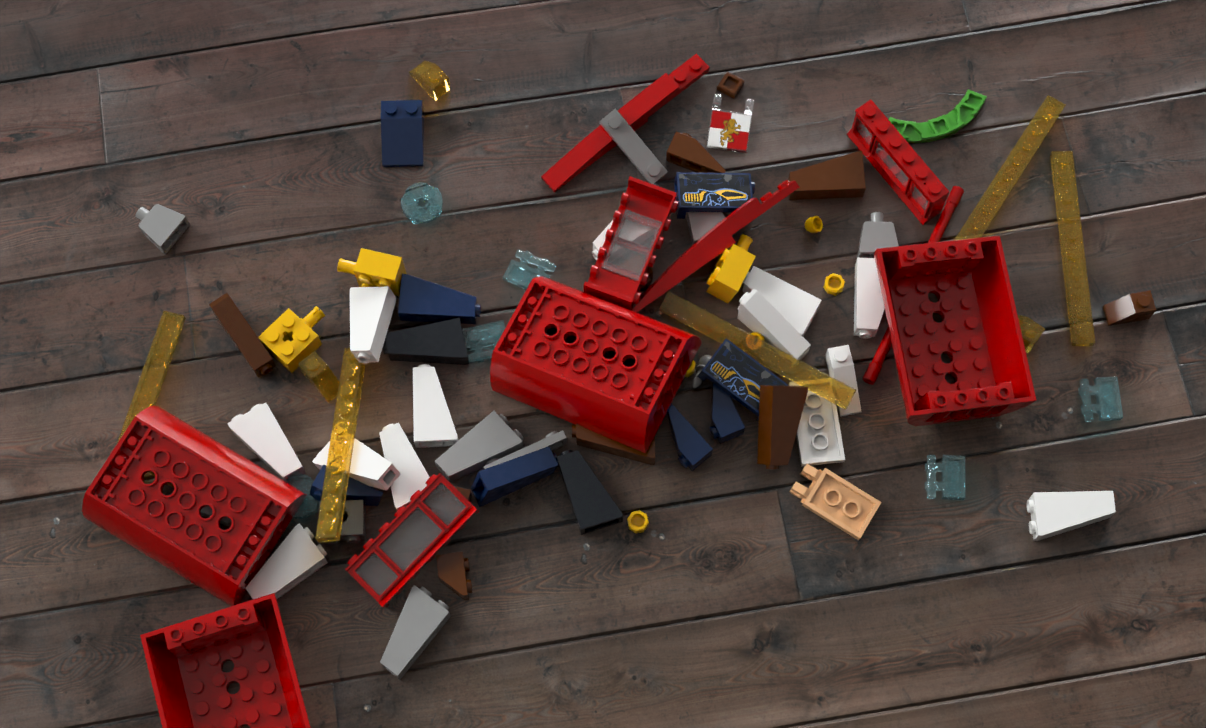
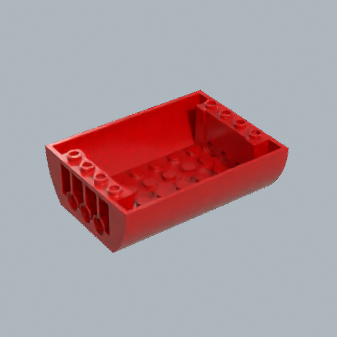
M1000 236L877 248L875 250L874 258L909 424L923 426L997 417L1019 410L1036 401ZM928 294H935L938 298V302H931L928 298ZM933 313L939 314L942 317V322H935L932 318ZM941 354H947L951 359L950 363H944L941 359ZM946 374H951L954 377V384L946 381Z
M538 276L530 282L493 350L490 366L491 387L495 392L646 453L702 342L696 335L544 276ZM550 328L557 329L556 334L552 336L547 335L546 332ZM573 335L577 337L573 343L565 342L568 336ZM607 351H614L616 353L611 359L604 357ZM634 359L635 364L633 366L627 367L624 365L625 360Z
M150 406L134 417L85 492L82 513L84 518L226 604L234 606L243 599L247 592L246 586L263 567L307 494L161 407ZM148 472H153L155 480L150 484H146L144 482V475ZM168 483L173 484V493L164 495V485ZM205 506L212 508V515L209 518H202L201 509ZM223 518H230L232 522L231 527L227 530H222L220 528V521Z
M275 593L140 635L162 728H241L246 725L250 726V728H311ZM227 661H233L234 669L228 673L224 672L223 664ZM233 682L239 683V691L235 694H230L228 692L229 685Z

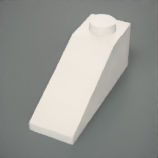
M849 345L828 348L825 361L829 376L832 378L840 417L861 413L854 363Z

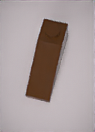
M676 131L667 150L666 161L696 173H725L726 170L695 138H692L687 133Z

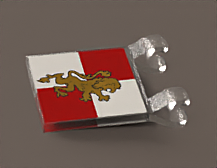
M715 94L706 147L747 153L754 100L746 99L744 113L721 110L722 96Z

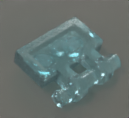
M518 249L515 257L521 260L520 262L511 260L503 280L527 290L530 282L535 277L544 276L550 279V275L544 272L548 270L553 273L556 265L550 263V260L546 258L541 259L533 256L532 252L527 250L524 252ZM531 263L533 265L538 266V268L536 270L534 268L527 266V264Z
M504 320L462 329L466 350L476 351V353L468 354L469 363L476 361L481 363L485 359L492 358L494 349L482 351V348L493 345L495 348L505 330Z
M1096 377L1094 380L1095 386H1089L1088 379L1079 380L1080 388L1078 390L1079 395L1082 396L1083 403L1081 412L1084 414L1085 422L1094 421L1093 413H1099V421L1122 420L1123 412L1118 377ZM1090 395H1096L1097 404H1091Z
M927 455V463H925V471L927 472L925 490L927 491V498L935 499L936 491L938 490L942 491V499L964 500L965 456L943 455L942 463H936L935 455ZM936 472H942V482H936Z

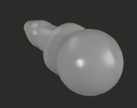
M704 355L700 358L699 365L696 367L697 374L693 379V388H697L702 383V380L697 376L712 356Z

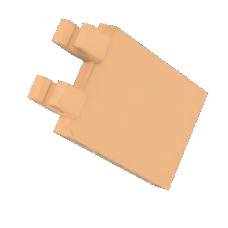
M806 464L800 475L812 481L811 485L807 488L795 482L789 492L802 499L800 501L803 503L802 506L859 540L881 502L827 468H824L822 471Z

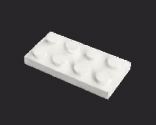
M832 378L789 382V386L808 387L807 397L796 434L801 467L806 466V464L812 466L844 462L845 454Z

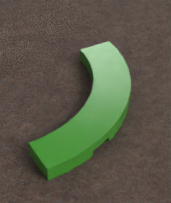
M968 89L961 102L946 115L922 123L903 121L892 117L889 118V121L908 143L936 141L958 132L969 124L981 110L987 96Z

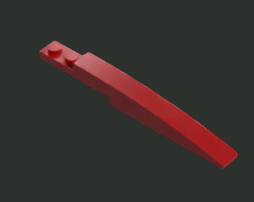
M696 53L669 75L665 73L620 108L618 112L631 128L636 131L648 122V117L708 73L710 67ZM600 125L553 165L541 178L556 192L617 144Z
M785 180L777 186L778 190L773 194L768 192L760 198L761 202H759L757 197L751 198L729 214L671 264L641 295L638 304H634L631 311L637 313L721 254L725 249L735 244L736 241L732 235L800 188L795 180L790 182Z

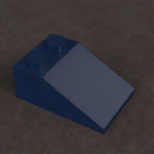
M422 100L381 101L383 167L424 166V107Z

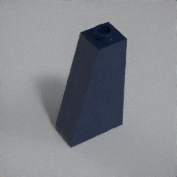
M402 274L398 309L400 321L442 322L460 318L461 324H476V318L481 315V305L477 304L475 296L408 274Z
M548 446L479 471L470 488L478 506H484L553 474L558 466L557 456Z

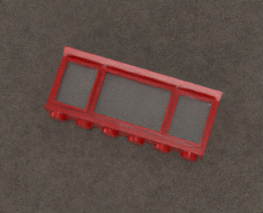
M872 100L857 108L852 129L847 133L848 137L862 151L864 156L920 223L924 225L941 213L949 190Z
M441 473L437 476L433 474L426 481L425 484L427 486L422 491H416L411 496V502L406 507L402 506L394 514L396 518L390 524L386 522L379 529L378 532L380 534L375 539L371 538L364 544L363 548L365 550L359 556L355 554L347 562L349 566L345 570L384 608L389 606L388 602L396 594L399 595L404 590L403 587L411 578L414 579L420 573L419 570L427 562H431L435 558V554L451 541L450 538L458 530H462L466 526V522L474 514L480 512Z

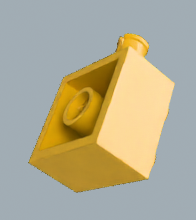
M742 234L736 245L733 244L729 250H724L715 265V270L706 282L709 285L707 293L727 304L737 294L756 257L747 252L750 244L753 242L752 238Z
M361 248L357 262L340 258L337 266L338 272L355 275L359 287L389 286L394 295L400 296L402 274H406L402 257Z
M315 306L302 319L288 308L258 338L265 349L292 373L322 345L319 335L312 328L325 317V314Z

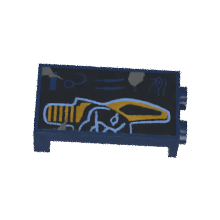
M677 172L674 182V190L677 193L676 201L679 202L676 210L677 219H685L686 212L735 211L753 198L755 183L751 181V174Z
M728 339L723 341L697 376L703 381L709 379L757 415L758 418L756 420L758 422L760 385L788 386L787 383Z

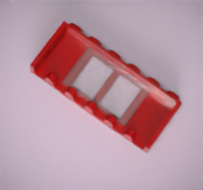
M631 176L629 177L628 188L621 196L620 207L614 213L611 228L607 229L603 247H600L598 251V259L595 266L592 265L588 282L585 281L584 283L585 293L632 310L634 304H638L642 294L639 292L642 285H646L649 274H647L648 268H653L656 261L655 251L656 249L660 250L664 241L662 234L664 231L669 230L672 221L669 219L671 213L675 214L679 202L676 201V192Z

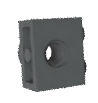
M364 500L320 501L319 538L321 541H325V544H337L338 541L359 543L360 540H366V504ZM341 515L348 516L347 520L342 523L337 522L338 517Z

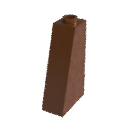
M862 151L853 152L790 172L788 182L795 180L800 188L789 195V200L863 197L866 185Z
M228 293L210 303L209 306L217 320L257 377L269 374L276 366L272 357Z
M760 385L757 464L766 465V469H779V465H788L807 397L808 387Z
M578 424L572 425V438H576V443L579 446L655 465V436L647 452L643 453Z

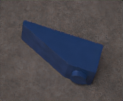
M713 383L711 427L709 428L713 438H717L721 444L743 435L745 427L730 395Z
M671 403L667 411V417L679 456L678 460L684 468L688 467L691 471H694L712 456L713 449Z
M323 464L311 486L309 495L318 502L364 500L366 506H378L383 492Z

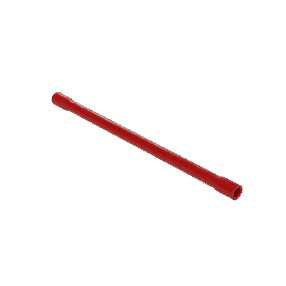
M952 187L946 200V205L928 243L940 242L951 216L964 193L961 187ZM889 327L862 378L868 384L874 385L891 347Z

